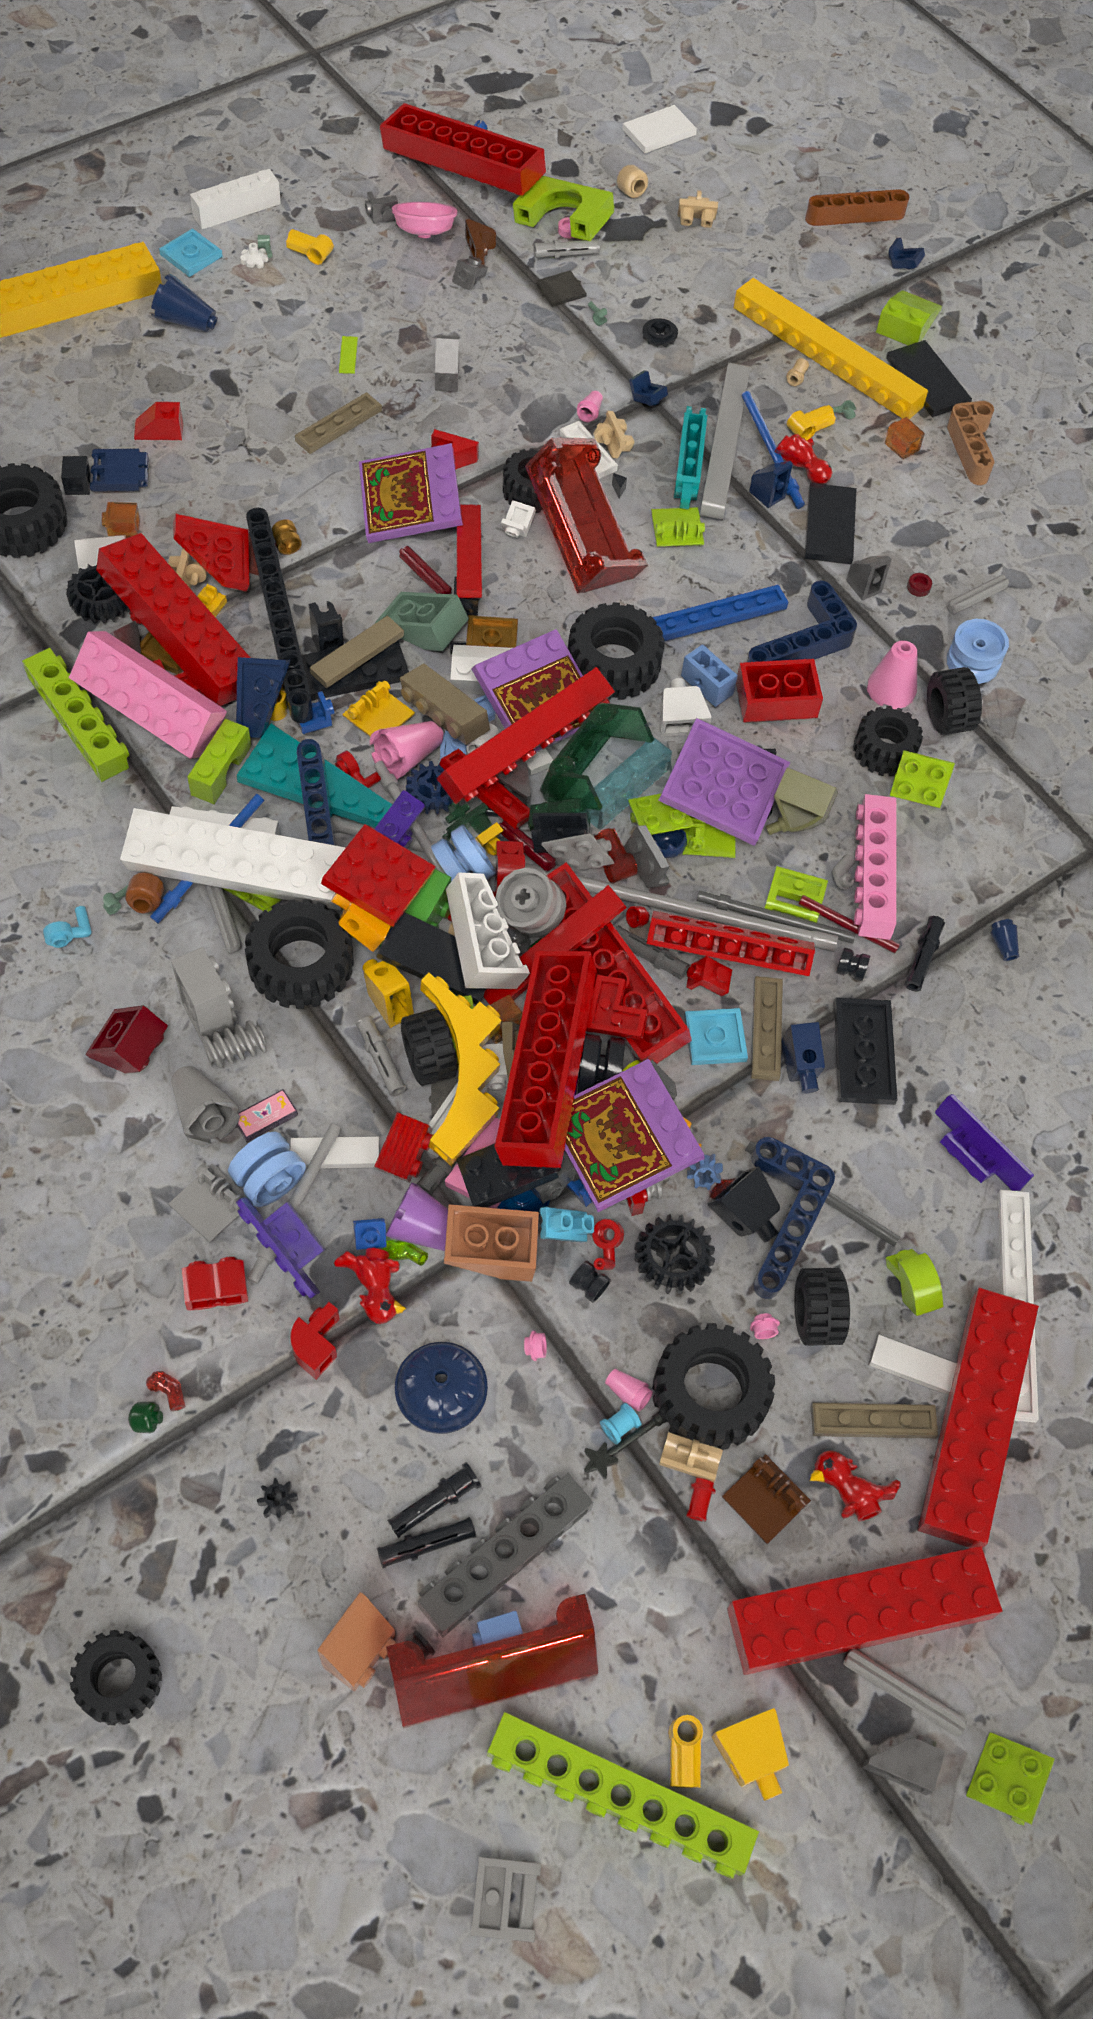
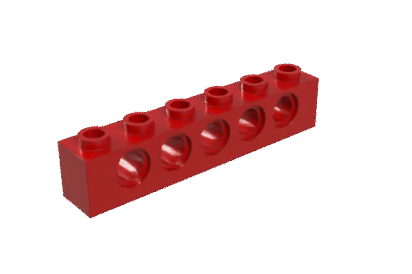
M654 910L646 943L804 976H810L815 954L814 942Z

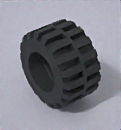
M529 448L527 451L523 449L520 450V453H513L511 458H507L506 464L503 467V493L505 500H508V504L511 505L513 500L535 507V513H541V510L547 511L550 509V506L554 507L557 501L560 500L562 491L563 468L559 464L560 461L557 458H553V454L545 453V450L541 449L537 451L535 448Z
M968 667L937 671L932 673V676L929 678L927 687L928 712L933 726L941 735L972 731L980 723L982 714L981 691L974 673Z
M886 706V709L877 707L875 711L870 710L866 716H863L853 745L855 757L857 760H861L860 765L862 767L867 766L869 768L868 771L872 773L874 771L879 772L878 775L884 776V774L895 776L904 750L918 754L923 741L922 727L918 726V720L911 718L912 714L902 712L903 709L901 708L896 710L892 709V706ZM881 739L891 740V741H893L895 744H890V743L884 742V741H882Z
M437 1008L403 1017L401 1020L402 1040L408 1062L417 1082L421 1086H426L456 1077L458 1068L456 1052L449 1028L441 1012Z
M802 1268L796 1279L794 1295L795 1320L802 1343L805 1346L843 1345L850 1326V1298L847 1281L840 1268Z
M110 1630V1635L105 1636L103 1633L96 1635L97 1640L93 1643L88 1640L83 1645L86 1649L83 1654L77 1653L74 1658L77 1662L76 1667H71L70 1675L73 1677V1682H70V1689L75 1694L73 1698L76 1703L94 1720L100 1723L105 1722L107 1725L112 1726L119 1722L125 1725L130 1723V1719L133 1717L136 1719L142 1717V1711L146 1707L150 1709L154 1704L152 1699L154 1695H159L161 1689L158 1686L159 1681H162V1673L159 1670L161 1665L154 1651L141 1637H136L132 1632L124 1631L123 1634L118 1630ZM116 1659L130 1660L135 1666V1678L130 1688L117 1697L103 1696L98 1690V1678L102 1669Z

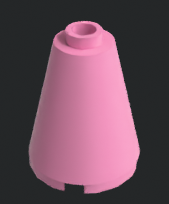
M896 642L870 675L867 691L871 699L878 705L883 706V704L892 706V709L904 708L913 702L917 694V648L911 642Z
M433 721L379 729L372 733L370 738V745L374 744L375 752L371 753L375 763L383 761L390 774H394L396 779L402 778L442 744L443 730Z

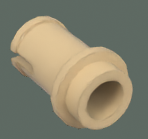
M803 358L797 359L793 368L787 372L786 377L790 385L797 386L804 381V374L808 370L807 368H809L807 360Z

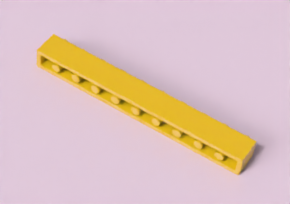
M754 277L736 290L734 309L905 421H908L924 407L928 393L927 389Z

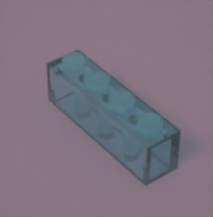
M652 736L583 797L581 811L582 813H587L588 821L599 830L604 828L629 805L628 799L639 797L669 770L672 751Z

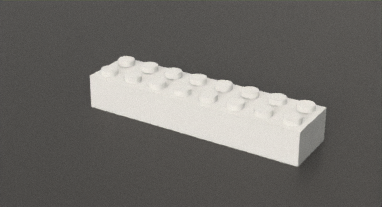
M133 809L120 858L128 870L278 899H295V902H302L303 899L312 900V904L317 905L320 902L327 905V908L342 909L331 902L335 892L323 886L321 881L345 847L142 809Z

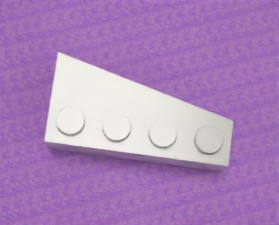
M458 872L446 888L465 988L517 989L530 972L527 965H523L518 956L520 950L517 944L512 943L507 932L509 927L505 918L502 919L496 909L498 903L485 875Z

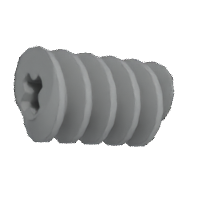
M250 1020L246 1021L245 1030L239 1024L235 1025V1034L230 1029L225 1028L224 1038L216 1031L213 1033L212 1042L206 1035L202 1036L203 1046L211 1067L212 1063L215 1062L219 1068H223L224 1058L231 1065L234 1064V1055H237L243 1061L245 1060V1051H248L252 1057H255L256 1047H259L263 1053H266L265 1040L257 1021L256 1027Z

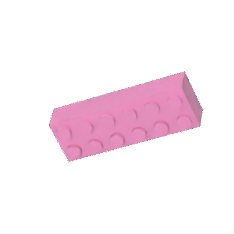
M106 631L87 633L69 676L71 680L190 759L199 758L227 713L225 709Z

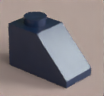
M785 461L769 464L763 469L755 471L751 477L749 492L767 508L780 502L786 496L793 463Z

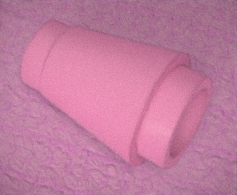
M592 391L577 405V415L582 421L591 422L598 417L603 400L600 392Z
M614 1369L605 1381V1384L610 1387L623 1403H627L638 1412L644 1409L653 1394V1391L648 1388L649 1385L617 1369Z

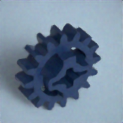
M429 761L428 767H425L422 763L419 764V771L416 769L411 770V776L406 778V791L424 803L425 814H428L430 810H435L436 815H439L440 809L443 808L446 812H449L450 804L456 807L458 803L455 805L437 780V777L444 769L439 764L434 766L433 761Z

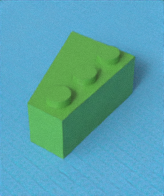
M435 869L405 913L439 928L440 921L450 915L446 888L451 883V877Z

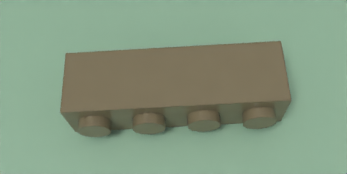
M425 663L400 677L401 694L405 701L411 702L422 714L428 715L439 727L442 726L454 739H458L467 745L490 730L487 710Z

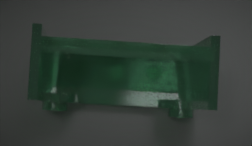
M609 703L598 704L550 764L540 786V792L544 800L600 811L603 806L589 776L582 775V773L610 737L650 743L654 741L641 707Z

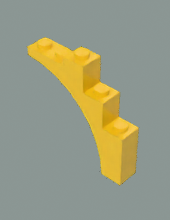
M428 973L421 980L420 990L443 1015L455 1043L458 1060V1086L454 1102L443 1124L430 1139L429 1148L452 1166L456 1159L467 1150L498 1116L499 1107L497 1106V1100L487 1092L483 1094L481 1090L499 1072V1058L490 1049L486 1048L484 1050L482 1047L500 1029L502 1020L499 1013L490 1005L485 1006L479 1002L471 1009L470 1003L463 996L453 994L449 990L448 984L439 976L435 978Z

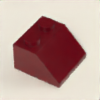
M144 1005L114 1009L85 1055L123 1073L140 1072L148 1065L150 1061L149 1056L154 1048L158 1047L163 1041V1034L168 1025Z

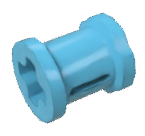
M623 1403L620 1406L621 1410L611 1418H604L600 1421L602 1430L614 1444L620 1443L621 1437L632 1428L638 1429L642 1425L636 1412L627 1403Z

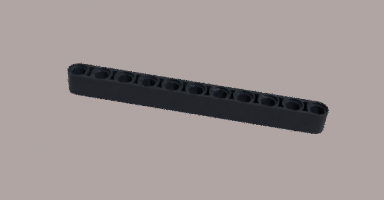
M252 508L247 512L246 520L278 660H290L283 681L290 717L297 723H306L313 717L311 694L269 516L263 508Z

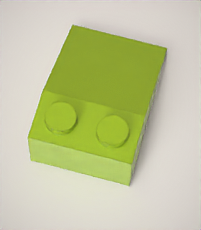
M902 290L891 297L881 311L876 333L905 345L920 342L938 316L942 306Z

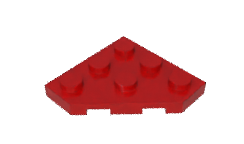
M175 514L173 520V539L221 586L247 591L249 587L248 529Z

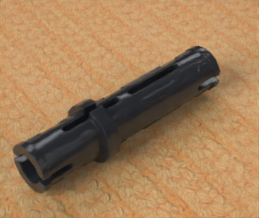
M933 915L928 918L925 931L919 937V947L904 984L911 991H921L933 954L939 948V937L945 925L944 919L939 916Z
M468 1517L465 1520L439 1527L414 1537L411 1534L404 1536L405 1540L381 1548L378 1547L377 1552L382 1568H386L411 1559V1562L418 1560L419 1555L475 1538L476 1533L473 1522Z

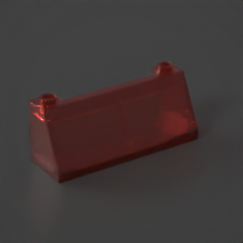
M552 437L525 467L577 593L589 592L635 578L648 566V563L640 549H632L631 551L628 549L595 470L601 459V452L596 439Z
M586 1595L573 1596L559 1604L556 1612L557 1625L425 1660L421 1648L409 1641L386 1646L403 1729L597 1676L598 1663L595 1630Z

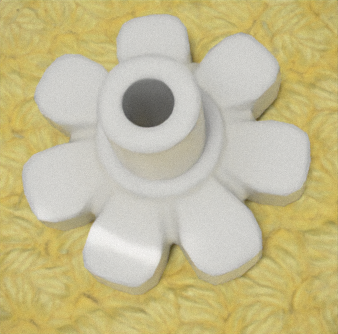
M250 243L249 250H242V256H240L241 263L250 268H253L254 265L258 269L263 268L264 262L269 260L265 249L258 250L256 243Z

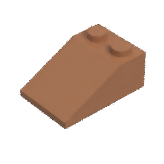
M449 1204L444 1264L499 1279L532 1282L536 1270L539 1212Z
M360 1592L317 1650L323 1668L354 1692L359 1686L365 1688L376 1672L372 1667L380 1657L386 1659L396 1645V1641L393 1640L395 1629L371 1601Z

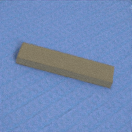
M366 392L297 433L295 441L311 454L381 412L382 405Z
M386 616L312 665L310 673L322 685L328 688L402 638L404 630L389 616Z
M755 976L751 1079L779 1081L783 991V979Z
M812 1403L813 1436L931 1439L938 1437L935 1405Z

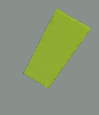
M342 336L339 373L355 374L358 337Z

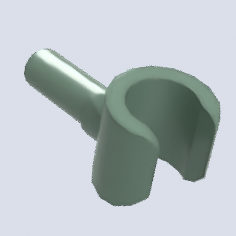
M258 235V248L265 249L268 258L273 257L270 235Z
M590 301L588 306L594 311L593 321L597 326H601L607 322V319L604 317L607 315V309H599Z
M851 400L843 402L841 406L832 407L834 413H843L846 419H853L856 416L854 412L856 407Z
M128 885L115 894L106 893L104 895L103 908L109 915L115 914L120 910L121 903L119 900L126 895Z

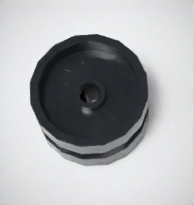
M585 1035L578 1073L577 1094L595 1086L597 1081L603 1082L622 1072L625 1039L611 1037L607 1041L606 1053L601 1054L602 1039L600 1035Z

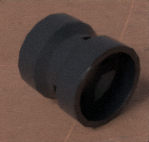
M844 947L836 973L844 976L850 972V975L855 980L863 981L871 956L864 953L854 956L852 949Z
M587 1260L576 1270L569 1284L575 1289L585 1291V1297L594 1303L607 1289L611 1279L605 1274H598L594 1265Z

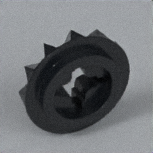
M651 319L643 326V339L648 340V344H656L657 347L659 345L667 347L668 343L674 344L675 339L678 337L676 325L667 319Z

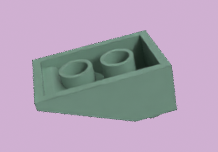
M400 592L375 623L389 616L404 630V636L401 639L425 650L443 651L469 618L458 595Z

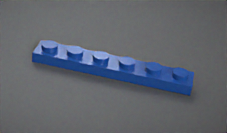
M778 584L653 617V619L660 626L663 638L667 641L787 609L789 602Z

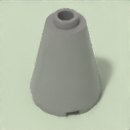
M186 1066L179 1068L173 1074L171 1084L185 1136L195 1145L211 1144L210 1139L217 1136L220 1140L234 1130L239 1122L238 1106L195 1067Z

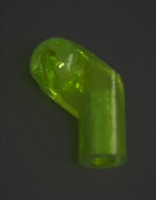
M388 1240L386 1241V1247L382 1248V1250L390 1254L389 1259L395 1261L409 1259L422 1266L428 1259L427 1252L414 1244L403 1241Z

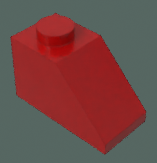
M155 402L135 420V440H182L183 418L180 402Z

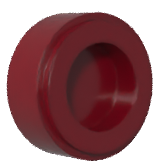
M914 573L909 577L907 590L914 596L924 597L931 591L932 579L924 573Z

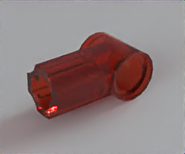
M615 828L604 829L594 836L596 840L604 838L611 842L612 848L607 854L612 858L614 864L603 866L605 875L610 883L614 884L638 874L636 861L631 853L626 852Z

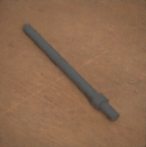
M699 890L696 900L717 906V909L726 911L728 909L784 925L836 935L838 940L852 944L856 933L732 900L731 896L724 894L718 896Z
M751 1141L745 1151L752 1155L756 1144ZM765 1149L760 1150V1154L764 1158H773L772 1153ZM786 1164L787 1168L791 1172H799L793 1167ZM829 1192L825 1203L895 1247L900 1236Z

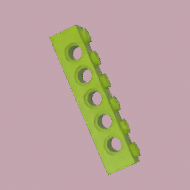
M48 648L22 660L27 678L99 780L103 782L129 769L127 757L130 755L125 744L117 742L115 731L110 724L105 725L99 708L92 707L91 699L86 690H80L79 684L69 678L70 673L66 671L67 667L60 655L56 656L51 648Z

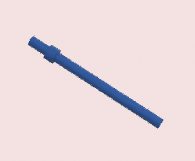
M745 391L741 396L774 463L784 462L781 454L775 453L777 446L750 391ZM790 474L786 493L791 496L796 508L800 509L804 507L805 503L799 492L800 487L796 479L792 478Z
M255 794L229 826L241 828L265 800L260 795ZM181 880L172 891L169 890L162 899L164 901L152 913L150 918L159 924L172 908L175 909L182 901L180 898L194 882Z

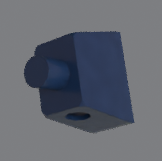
M819 1022L790 1025L781 1039V1048L788 1078L792 1082L800 1081L802 1093L816 1092L819 1090L817 1078L825 1068Z

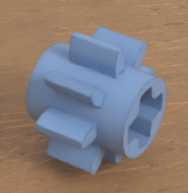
M715 1154L711 1156L704 1155L705 1159L689 1166L691 1169L687 1170V1179L694 1178L695 1188L700 1186L710 1190L715 1182L721 1183V1175L719 1173L723 1172V1164H716Z

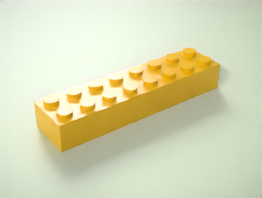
M143 241L35 272L25 273L17 277L3 279L0 281V338L154 295L158 286L162 284L160 270Z

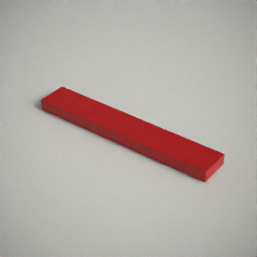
M460 504L463 525L457 526V595L459 598H482L481 505Z
M607 885L520 956L522 964L527 965L531 974L535 951L576 950L627 908L613 889ZM530 974L517 989L487 988L483 997L497 1012H500L528 989Z

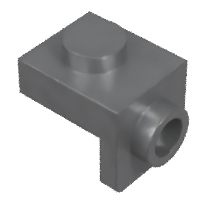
M372 191L367 192L368 201H365L366 214L371 216L373 223L395 220L392 207L398 204L396 195L375 199Z
M469 256V259L458 260L452 282L471 290L473 289L476 277L486 276L488 267L481 264L482 261L472 256Z

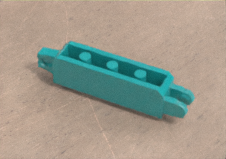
M687 406L686 412H684L674 498H681L680 508L689 509L690 500L697 501L708 417L706 415V408H701L699 414L692 413V406Z

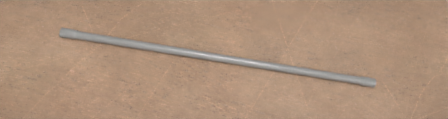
M332 815L334 832L336 833L341 832L356 836L364 825ZM325 826L318 827L319 829L323 830L327 829V827ZM411 836L413 840L408 849L424 852L416 837ZM487 854L493 867L496 869V856ZM525 863V868L537 869L544 875L554 870L545 871L540 866ZM576 875L588 892L598 894L609 885L621 900L734 927L814 942L816 948L835 952L838 936L820 931H809Z

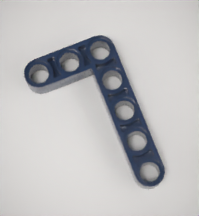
M816 581L811 585L807 607L818 624L754 646L748 653L747 662L815 660L851 646L857 629V622L834 588L826 581Z
M305 739L297 746V759L308 841L336 846L325 760L320 745L313 739ZM310 752L316 753L313 758H305ZM312 777L320 778L316 783H308ZM317 801L324 802L319 808L311 807ZM318 827H327L323 833H315Z
M764 1137L757 1142L752 1152V1163L755 1167L759 1166L761 1171L799 1190L753 1284L754 1291L759 1297L772 1299L784 1286L834 1184L835 1174L828 1165L775 1138ZM760 1150H769L773 1154V1158H764L760 1154ZM786 1163H795L799 1168V1172H791L787 1168ZM813 1176L822 1177L826 1185H817L813 1181ZM800 1202H810L814 1210H804ZM788 1226L797 1227L801 1232V1236H792L788 1231ZM775 1252H784L787 1254L789 1261L785 1263L778 1261L775 1257ZM762 1278H772L776 1283V1288L770 1289L765 1287L762 1283Z

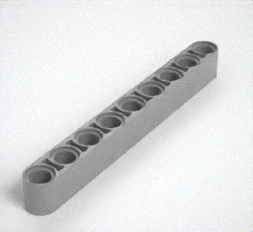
M728 362L700 516L722 520L724 518L744 400L741 395L747 389L750 366Z

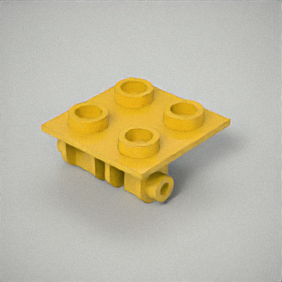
M379 681L372 690H368L365 695H362L360 700L355 704H351L342 716L371 737V734L379 729L403 725L415 712L389 693L391 687L387 681Z

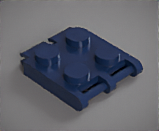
M139 448L92 450L94 464L91 466L93 481L90 482V490L139 491V487L148 486L147 470L149 457L147 452H140Z

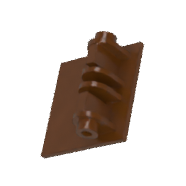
M765 1454L752 1465L753 1467L722 1498L768 1544L811 1500Z

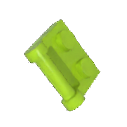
M776 866L765 909L775 910L817 923L819 913L776 900V896L800 901L801 897L805 895L822 904L828 880Z

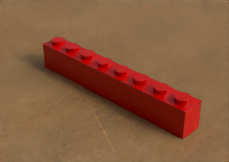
M596 667L445 769L437 777V780L455 805L463 799L467 803L479 794L477 789L482 786L487 789L499 780L497 776L503 772L505 776L518 767L516 762L522 759L525 763L537 754L535 749L539 746L545 749L555 741V735L559 733L562 737L574 728L572 724L575 721L581 724L592 716L591 710L595 708L597 711H600L610 703L608 698L615 691Z

